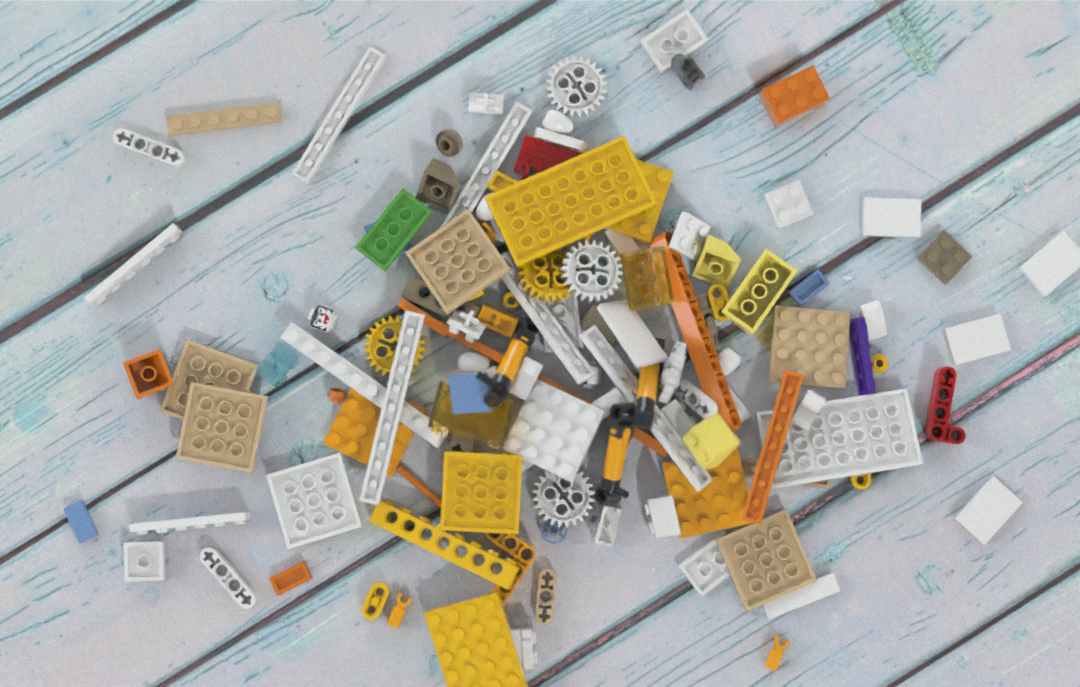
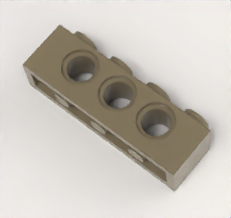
M417 274L416 277L410 276L401 297L449 319L454 310L447 315L443 308L437 304V299L431 290L428 297L422 298L420 291L423 288L429 289V287L420 275ZM474 300L463 303L465 306L464 312L469 314L473 310L475 311L473 317L477 318L481 311V307L478 306L479 303Z

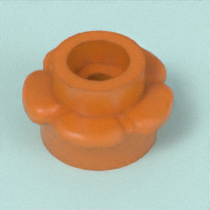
M330 388L329 393H327V397L330 398L331 402L341 403V400H345V391L342 389Z

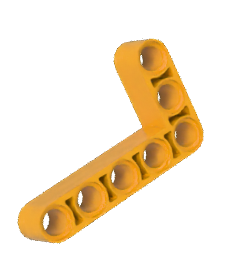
M486 532L487 538L514 556L512 560L516 561V565H519L522 569L508 591H503L496 584L490 592L498 591L504 606L533 562L535 549L515 534L500 533L498 537H492L489 532ZM508 538H514L516 546L509 548L506 546L505 541ZM524 549L532 551L533 554L529 559L522 557L521 552Z

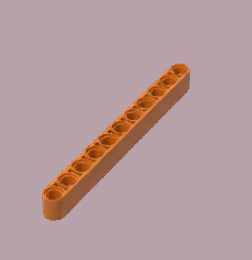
M666 231L651 239L650 246L702 391L716 402L719 414L732 431L737 430L741 427L739 414L682 257L678 252L668 248L673 235L671 232Z

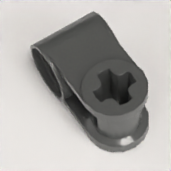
M681 53L672 57L671 66L687 89L692 90L693 86L700 79L703 80L705 78L704 73L691 57Z

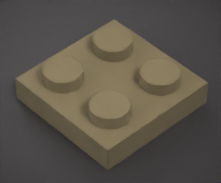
M944 230L920 254L917 260L945 285L972 256Z

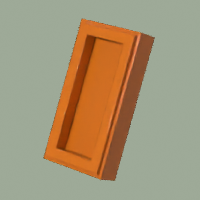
M303 561L269 578L278 596L313 577L306 562Z

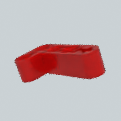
M950 366L940 367L934 373L924 434L927 439L932 441L961 444L966 438L965 431L960 427L948 425L957 377L956 371ZM945 372V374L948 375V378L942 376V373ZM941 389L945 391L944 399H941L938 395ZM937 408H940L942 411L940 418H937L935 415ZM934 427H937L939 430L937 437L932 435ZM953 431H956L958 434V437L955 441H953L951 438V433Z

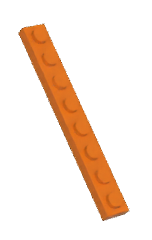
M789 370L784 372L741 518L742 520L761 525L803 382V374Z

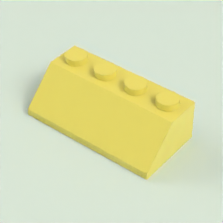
M765 249L726 304L722 313L749 335L754 334L797 273V270Z

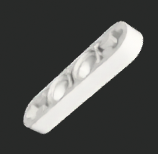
M123 128L117 129L113 134L115 143L126 149L174 167H179L185 162V155L177 148ZM125 133V136L127 138L132 139L131 143L126 140H122L121 142L119 136H123ZM143 139L145 141L144 148L137 149L136 142ZM156 146L163 148V153L160 156H155L153 153ZM167 153L174 156L178 153L180 159L174 162L171 157L167 156Z
M214 547L203 549L200 553L201 562L242 608L248 609L254 606L257 602L255 592L220 552ZM206 552H213L212 558L215 561L219 559L221 562L212 567L211 565L214 562L211 559L206 560ZM220 565H224L227 568L225 576H221L217 572V568ZM234 579L240 583L238 590H232L230 587V582ZM243 588L246 589L243 594L252 597L250 599L251 604L243 602L245 597L242 594L239 597L237 596V593L241 592Z

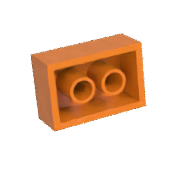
M814 65L763 88L758 94L775 128L825 105L830 100Z

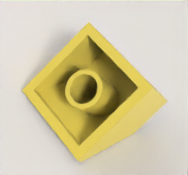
M719 412L692 427L682 438L703 470L718 467L741 443Z

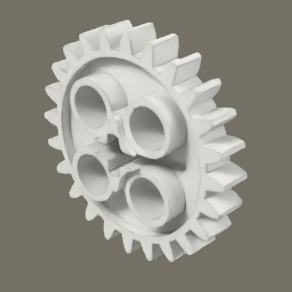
M573 56L572 61L565 57L564 64L558 61L559 68L552 67L555 73L549 72L548 76L551 79L546 80V84L550 85L546 88V92H551L547 98L554 99L551 102V106L557 104L556 110L560 111L563 109V114L565 115L567 112H570V118L573 117L574 113H577L578 118H580L582 112L587 117L588 110L594 113V106L600 108L601 104L599 101L605 100V97L601 94L607 93V90L603 88L607 86V82L602 81L606 77V75H600L602 68L595 69L596 62L591 65L590 58L584 62L583 56L579 58V61ZM580 70L584 75L578 78L573 73ZM567 73L570 74L576 86L580 85V92L587 98L586 101L582 98L577 88L573 89V82L566 76ZM561 81H566L568 83V87L560 88L558 86V83ZM591 85L595 91L588 93L584 88ZM576 96L580 101L573 104L569 101V98Z
M587 240L584 241L583 245L579 242L576 245L577 249L572 246L570 248L571 253L567 252L565 254L568 259L562 260V263L566 266L560 268L561 271L565 272L561 278L567 279L563 285H570L568 292L574 290V297L581 295V301L587 297L588 303L593 298L596 302H599L600 296L603 300H606L607 294L612 296L614 294L613 290L619 288L617 284L622 282L618 278L623 275V272L618 271L623 266L622 264H617L620 257L614 258L613 255L616 251L609 252V245L603 248L602 241L599 245H596L595 240L591 242V245H589ZM579 257H584L587 265L581 264ZM598 259L605 261V267L598 264ZM590 268H592V271L595 272L593 275L591 271H588ZM578 276H583L586 279V284L580 283ZM600 277L604 280V286L598 284L597 278Z
M677 341L665 361L658 387L660 389L659 402L667 404L679 384L686 359L684 355L685 343Z
M545 470L546 477L539 476V479L542 481L541 484L535 483L539 489L533 490V493L538 495V497L533 498V501H538L539 503L534 508H541L538 515L545 514L544 521L550 518V525L557 521L558 527L564 522L567 528L570 521L575 526L576 519L582 522L581 515H589L586 509H593L589 502L595 501L593 498H590V495H593L595 492L589 491L593 484L586 483L589 477L582 478L583 471L576 475L570 487L564 488L560 484L561 477ZM553 482L557 483L563 493L568 492L567 499L574 506L575 510H571L564 499L559 500L560 493L553 486ZM547 489L555 491L556 496L554 499L549 500L545 497L544 493ZM574 493L582 495L583 500L581 503L576 504L572 501ZM563 504L567 507L565 515H559L556 512L558 505Z

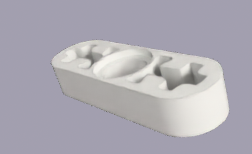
M536 128L534 138L582 154L587 152L589 146L588 143L543 128Z
M680 379L677 388L673 392L676 397L703 418H709L718 412V407L714 400L688 380ZM693 394H695L697 398L696 403L692 399Z

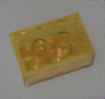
M664 246L620 254L630 311L674 303Z

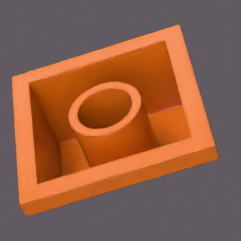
M161 349L123 362L138 400L174 385Z

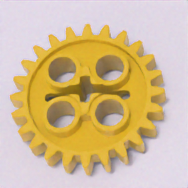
M562 248L518 267V270L521 271L518 274V278H522L520 285L526 284L524 291L530 290V297L535 294L536 301L541 297L543 298V303L550 299L551 304H553L555 298L558 302H561L562 297L567 299L569 294H573L574 290L568 292L570 285H563L567 279L561 278L565 272L560 270L562 266H566L562 263V260L568 259L565 256L569 252L568 250L563 253L561 252ZM553 262L559 263L560 266H556ZM535 263H539L542 267L536 266ZM556 280H561L563 284L558 283ZM537 281H543L544 285L539 284Z
M389 316L388 322L381 318V325L375 322L377 328H369L372 335H365L370 339L363 343L369 347L364 350V352L370 354L366 357V360L372 359L373 361L370 366L377 365L375 371L379 372L382 369L383 376L387 372H389V375L391 373L396 349L392 352L393 348L379 343V340L382 339L392 344L398 342L403 321H400V316H397L395 321L392 316ZM388 329H393L394 337L389 340L386 339L385 332ZM420 339L414 360V364L418 366L421 365L417 361L418 358L424 359V357L420 355V353L426 351V349L421 347V345L425 344L426 341ZM386 347L387 355L385 357H379V348Z

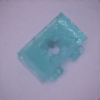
M278 342L255 373L272 386H281L287 380L288 376L286 374L289 370H294L298 365V358L300 356L283 343ZM276 362H280L283 368L277 369Z

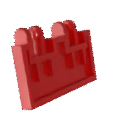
M525 135L514 172L522 174L523 168L526 167L522 180L529 177L530 169L536 170V174L582 153Z

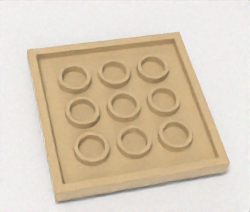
M469 209L405 252L447 315L511 271Z
M774 306L768 382L781 383L785 370L804 375L802 385L845 389L850 312Z
M187 339L172 377L174 385L168 388L160 412L183 420L191 382L250 393L260 365Z
M191 382L176 458L253 473L269 396Z
M787 509L762 518L761 525L751 523L715 539L746 612L817 581Z

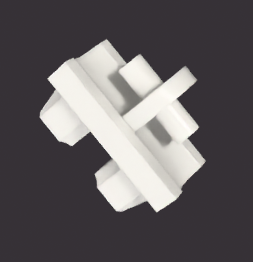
M470 93L468 113L503 115L504 95Z
M455 309L447 322L450 332L453 334H458L460 331L466 333L465 339L471 343L479 339L486 325L473 317L475 314L473 310L467 314Z

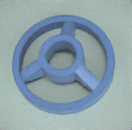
M543 521L540 531L546 542L557 544L565 539L568 531L566 526L565 535L560 533V528L556 525L555 521L553 525L549 526L548 532L543 534V525L546 522ZM551 527L557 528L556 534L550 532ZM558 535L562 537V539L559 541H550L546 539L545 536Z

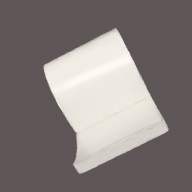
M876 300L860 305L858 310L860 317H865L868 340L886 336V323L880 302Z
M808 389L791 422L808 431L826 398Z

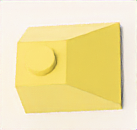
M708 235L692 276L711 284H721L728 289L741 259L726 241Z

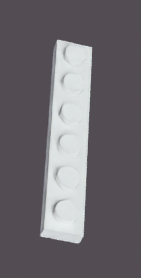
M174 223L171 224L84 297L85 300L93 305L102 303L108 293L118 290L121 287L120 283L125 279L129 280L132 278L138 268L148 265L154 255L161 254L167 244L178 240L179 234L183 231Z
M245 511L129 524L130 532L144 535L149 534L148 530H156V533L168 532V528L182 531L187 530V526H194V529L206 528V524L220 527L225 526V522L232 521L233 525L245 524L244 520L250 519V513Z

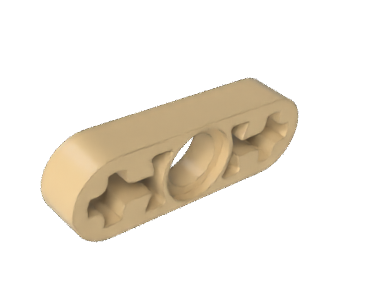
M544 568L539 573L536 620L541 625H548L553 620L556 573L551 568ZM546 572H550V576H553V579L549 580V586L553 585V589L548 587L541 588V584L545 586V579L542 578V575H546ZM544 591H548L552 595L551 600L548 602H544L540 598L541 593ZM539 604L544 606L551 605V608L547 607V615H550V618H546V621H542V617H539V614L543 613V607H539Z

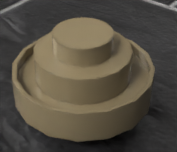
M447 128L436 136V146L442 155L453 157L461 152L463 142L461 136L455 130Z

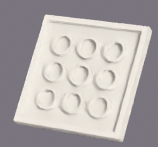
M536 379L528 397L523 403L503 449L514 455H523L522 459L572 483L606 411Z
M341 452L266 475L287 549L363 526Z

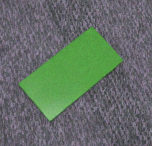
M402 189L355 248L386 272L433 212L405 189Z

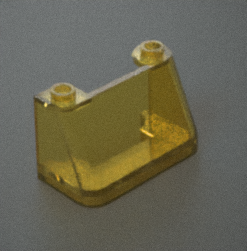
M440 381L428 428H431V432L442 435L445 432L488 443L489 448L499 450L500 447H504L516 401L506 398L498 407L492 408L490 412L453 414L449 383Z

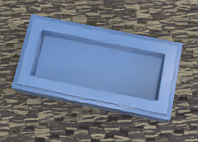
M817 269L791 289L788 294L798 307H801L827 287L830 282Z
M83 500L64 508V512L79 544L99 535Z

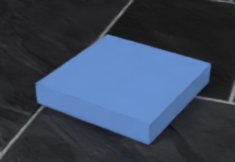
M477 373L448 375L453 414L492 411V408L483 401V394L489 385L478 380L475 377Z

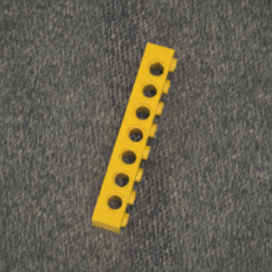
M385 499V501L380 500L379 505H376L369 522L507 590L511 588L520 567L516 566V561L508 557L504 560L499 557L498 552L492 549L486 551L481 548V544L473 540L469 543L464 540L465 536L457 532L451 534L447 530H440V524L437 523L434 526L429 523L430 519L422 515L418 518L412 515L413 511L403 507L399 509L395 507L396 503L389 499ZM393 512L398 515L395 523H392L390 520V515ZM410 520L415 523L413 531L407 529V523ZM426 529L432 531V537L429 540L424 537ZM444 537H447L450 542L447 548L441 545V540ZM462 545L467 549L464 557L458 553V549ZM478 554L484 556V563L482 565H478L475 561ZM496 562L502 566V571L499 574L493 571V565Z

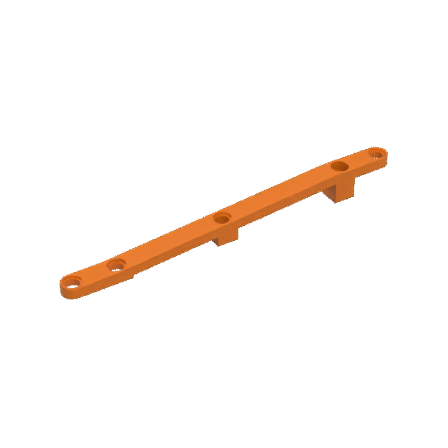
M403 298L398 304V307L404 311L407 310L425 315L424 324L445 338L449 336L497 363H501L504 357L503 354L476 340L474 343L465 339L466 335L461 332L453 334L449 331L448 325L434 319ZM540 374L537 377L538 380L589 404L593 403ZM610 415L604 418L606 421L611 419ZM635 427L633 435L635 439L663 457L667 456V451L659 441Z

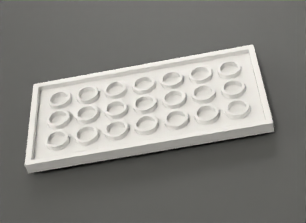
M907 388L825 401L808 431L791 422L771 489L922 465L923 461ZM795 406L793 415L796 412L798 406ZM773 410L755 413L761 448L763 447Z

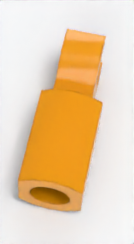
M403 593L397 596L398 604L394 605L387 624L394 628L400 627L407 611L405 607L412 601V597H409L407 602H403L401 600Z
M779 635L775 636V646L771 648L764 665L774 671H777L784 654L783 650L790 643L786 639L785 643L780 645Z

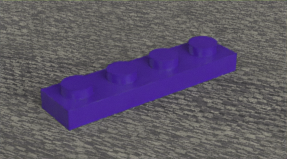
M865 317L850 319L849 334L858 395L875 394L876 383L873 377V364L870 357V344L867 337Z

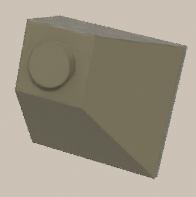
M433 158L424 171L416 195V199L449 214L454 205L461 185L451 166Z

